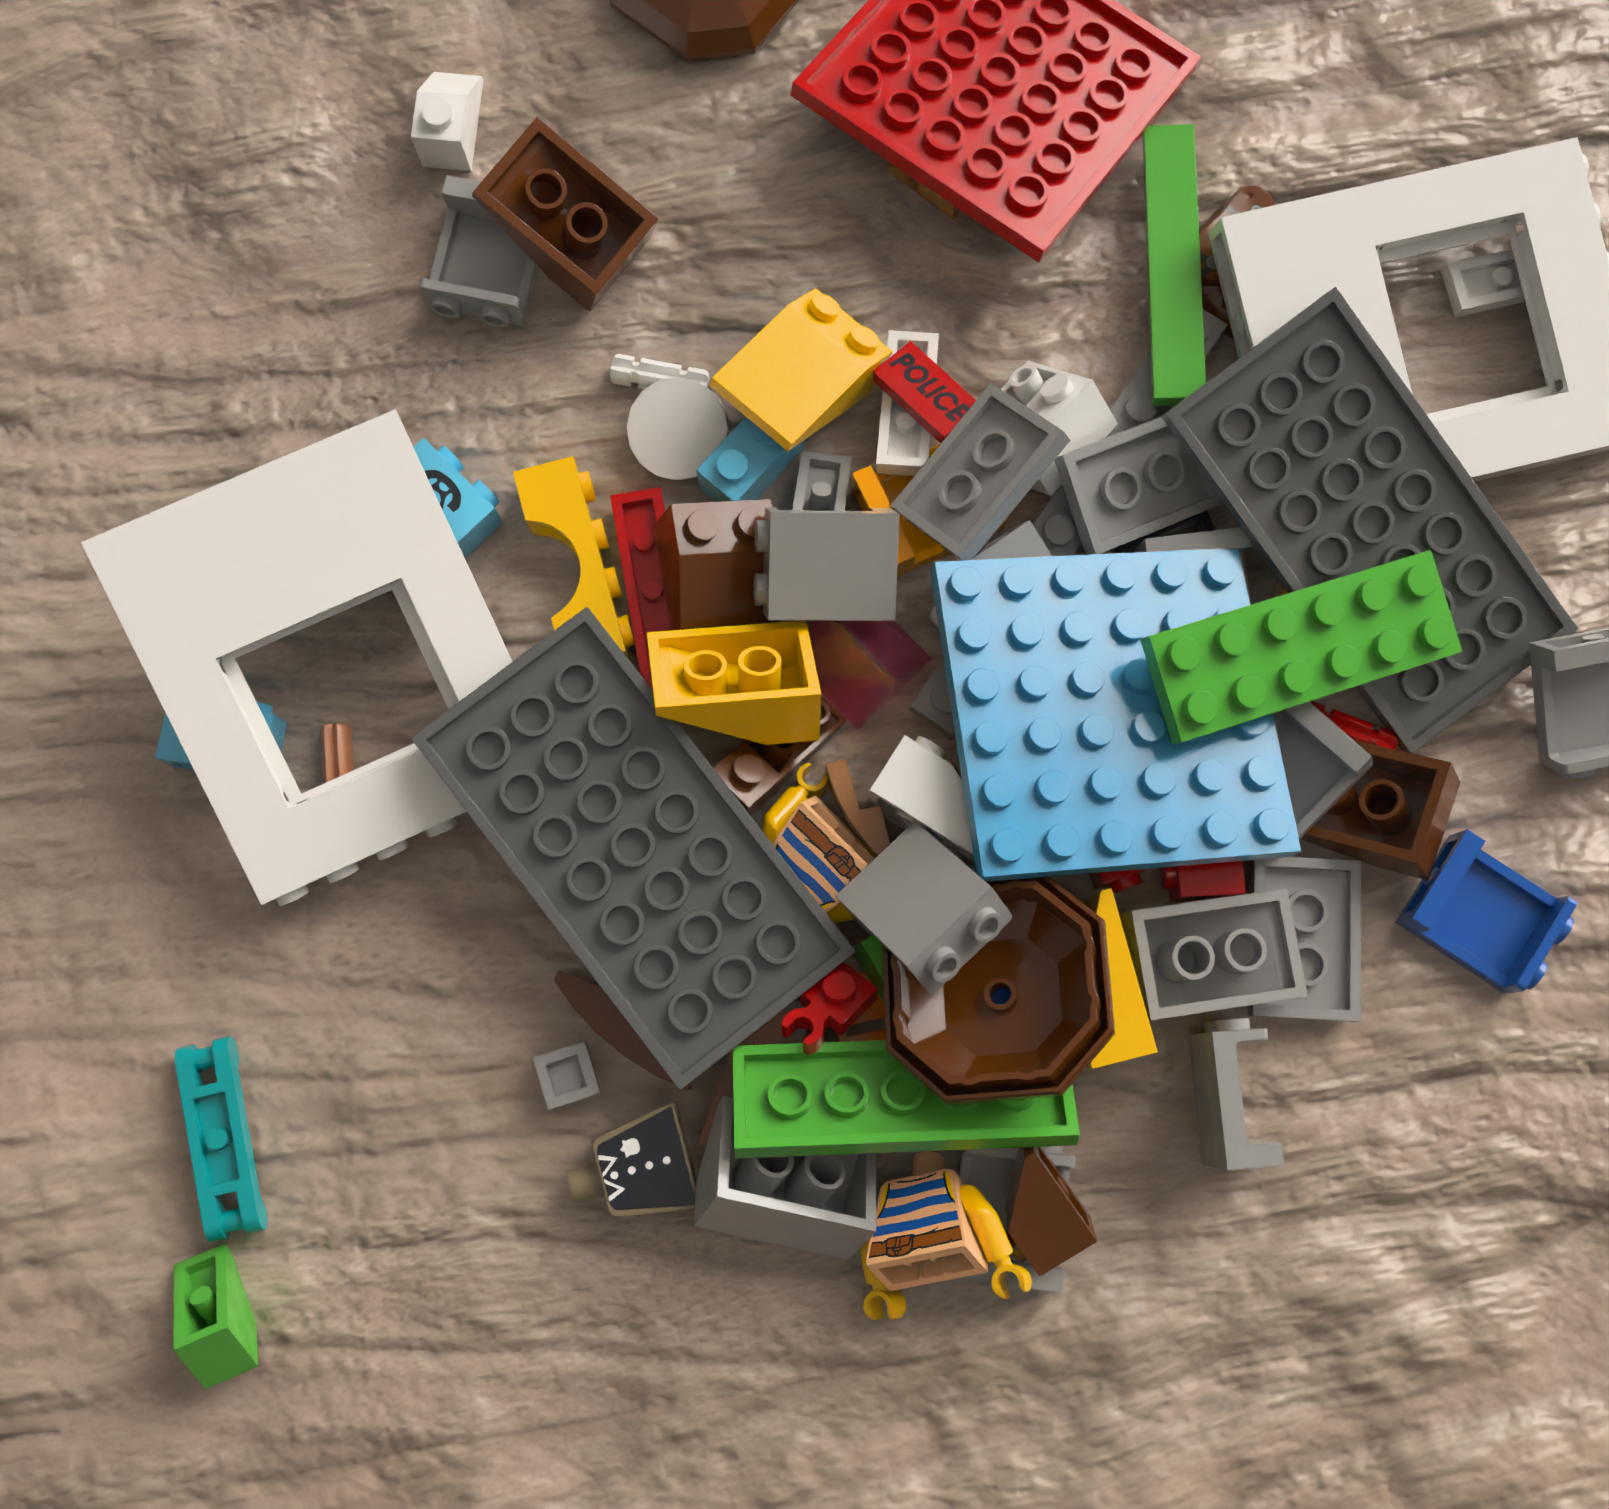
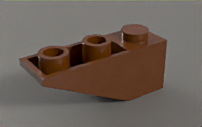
M821 696L820 740L765 745L745 739L713 768L752 817L798 771L799 767L805 764L837 732L847 719Z

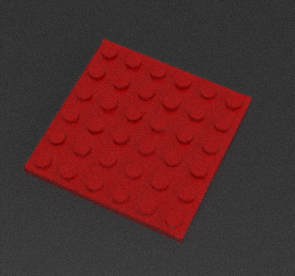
M868 0L792 82L790 96L1040 263L1142 137L1148 126L1155 121L1193 74L1201 56L1115 0Z

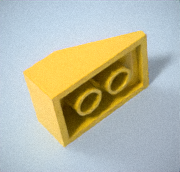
M815 288L788 304L712 377L709 386L788 452L867 397L875 383L873 382V371L889 359L893 351L884 345L872 330L861 326L845 313L833 298L822 294Z
M806 620L647 632L656 716L765 745L820 740L821 690Z
M1112 888L1101 890L1084 900L1083 904L1104 919L1106 923L1116 1034L1086 1069H1094L1158 1052Z

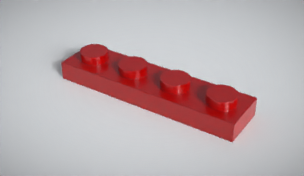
M661 487L610 495L639 671L652 690L647 632L671 631L654 525L665 512Z

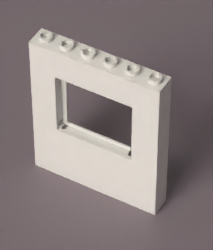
M1578 137L1221 217L1208 233L1238 358L1326 292L1337 287L1412 393L1380 264L1509 235L1547 386L1427 414V416L1474 482L1609 451V253L1606 251L1601 232V210L1593 201L1588 181L1590 174L1589 163L1586 156L1581 153ZM1523 224V230L1517 234L1516 226ZM1562 380L1563 389L1557 392L1555 383Z
M396 409L81 542L261 905L276 899L279 906L286 905L308 894L309 890L306 885L326 876L329 883L336 882L358 871L359 867L356 862L375 853L379 860L389 858L408 848L406 839L426 831L428 837L431 838L458 825L455 817L467 811L415 743L301 794L235 659L392 590L448 709L513 662ZM220 663L222 664V666H223V668H224V670H225L226 673H224V672L222 671V669H221V667H220ZM283 792H285L289 801H286Z

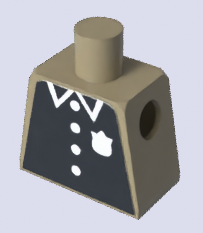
M677 1102L662 1106L592 1140L596 1163L567 1171L569 1186L575 1203L605 1195L611 1217L695 1208L697 1177Z

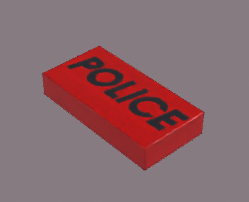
M911 341L873 371V382L940 443L944 441L976 401Z

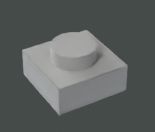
M587 1041L533 1057L548 1110L602 1094Z

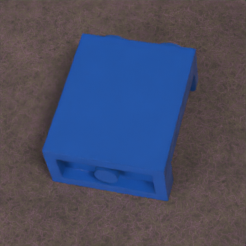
M1466 829L1448 836L1436 856L1429 881L1424 879L1420 881L1395 923L1503 994L1532 989L1542 979L1547 970V963L1544 962V959L1553 944L1558 945L1571 931L1574 919L1570 916L1578 902L1569 896L1560 898L1552 896L1481 850L1486 841L1470 830Z

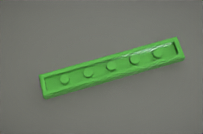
M1194 124L1148 126L1142 135L1152 406H1175L1206 383Z

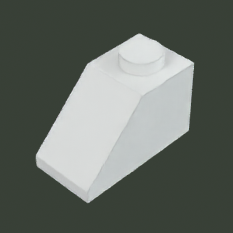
M433 72L417 90L411 140L423 167L472 171L484 82L482 76Z

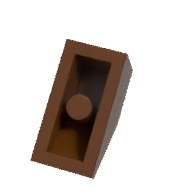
M1042 1147L1018 1148L1005 1205L1008 1226L1006 1234L1015 1258L1020 1263L1028 1260L1037 1274L1042 1276L1095 1244L1097 1239L1091 1216Z

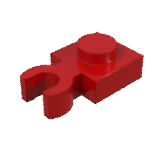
M842 962L800 995V1004L805 1008H797L786 1014L781 1024L782 1035L788 1038L798 1028L810 1030L811 1034L803 1041V1052L809 1056L820 1049L824 1040V1031L829 1026L842 1035L877 1000L878 988Z

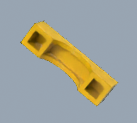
M573 456L514 471L513 475L524 517L532 535L548 537L562 542L579 558L580 579L577 590L570 602L551 617L554 630L585 607H588L629 659L626 647L635 645L634 636L628 615L618 617L613 599L622 597V592L615 567H604L600 551L610 547L602 519L592 520L588 503L597 501L589 471L579 473Z

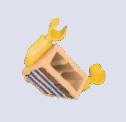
M805 763L797 771L796 787H788L764 815L761 830L834 924L855 920L835 895L869 865L876 856L819 799L827 788V775L815 786L807 785L803 781V778L810 773L812 768L811 763Z
M933 1151L916 1153L912 1159V1176L886 1181L880 1188L876 1205V1232L860 1248L866 1284H871L873 1290L865 1297L863 1309L865 1314L872 1320L884 1317L883 1299L887 1303V1314L891 1320L903 1317L906 1311V1300L899 1289L988 1273V1262H994L996 1271L992 1275L991 1284L993 1291L1003 1299L1010 1298L1009 1290L1005 1285V1276L1008 1272H1013L1017 1276L1019 1286L1023 1292H1028L1031 1289L1032 1279L1028 1270L1022 1265L1012 1264L1009 1255L1013 1252V1249L998 1213L976 1186L965 1184L955 1170L945 1169V1159L940 1153Z

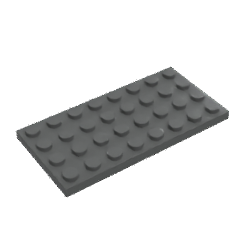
M1337 287L1326 292L1161 416L1288 593L1431 550L1463 652L1355 686L1383 726L1398 737V746L1401 751L1415 753L1531 665L1529 642L1571 635L1578 630L1571 617Z
M585 607L411 737V740L679 1090L692 1082L856 952L679 723L656 716L653 690L588 607Z

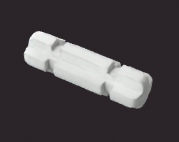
M623 354L615 355L610 367V377L614 384L631 387L632 383H637L640 389H646L658 380L674 377L695 380L709 388L710 381L709 372L704 369L689 367L688 371L681 370L682 365L642 358L640 362H635L634 356Z

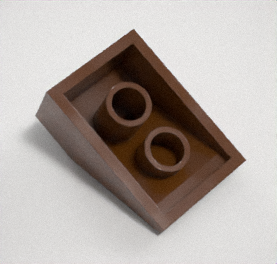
M538 117L534 119L472 192V197L548 278L589 312L651 239L659 219Z
M771 499L671 504L654 525L671 631L779 622V620H768L763 613V606H755L754 576L755 573H763L764 552L755 551L756 520H764L765 507H772Z
M1354 740L1372 756L1373 766L1301 839L1353 859L1361 860V862L1429 881L1461 783L1452 763Z

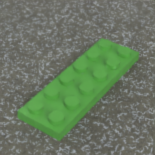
M1431 550L1140 639L1172 744L1182 743L1463 652Z
M886 1040L823 1042L820 1049L809 1056L803 1052V1043L738 1045L733 1048L735 1158L1073 1146L1078 1144L1080 1137L1073 1084L1062 1096L946 1104L886 1051Z

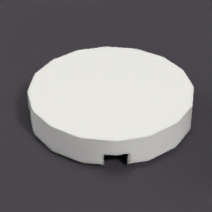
M682 377L658 380L642 390L630 408L626 426L629 447L639 463L654 475L675 481L697 478L696 470L730 433L727 411L717 395L700 382Z

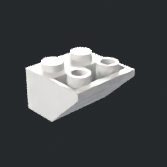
M1027 361L1022 367L1011 374L1009 381L1001 388L1002 391L1065 432L1071 441L1058 456L1106 438L1118 425L1094 381L1089 378ZM1055 461L1052 462L1031 489L1051 496L1062 485Z

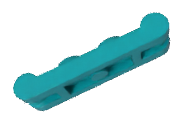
M232 1036L213 1040L212 1046L198 1049L194 1044L177 1048L174 1057L205 1237L208 1242L212 1243L228 1239L230 1232L244 1229L248 1234L263 1231L267 1228L268 1218L266 1206L260 1195L238 1069L239 1051L236 1041ZM215 1067L217 1082L202 1085V1070ZM236 1191L239 1208L226 1210L223 1207L222 1194Z

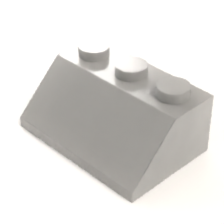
M723 1096L717 1107L697 1175L694 1227L850 1260L876 1232V1153L735 1158L734 1098Z

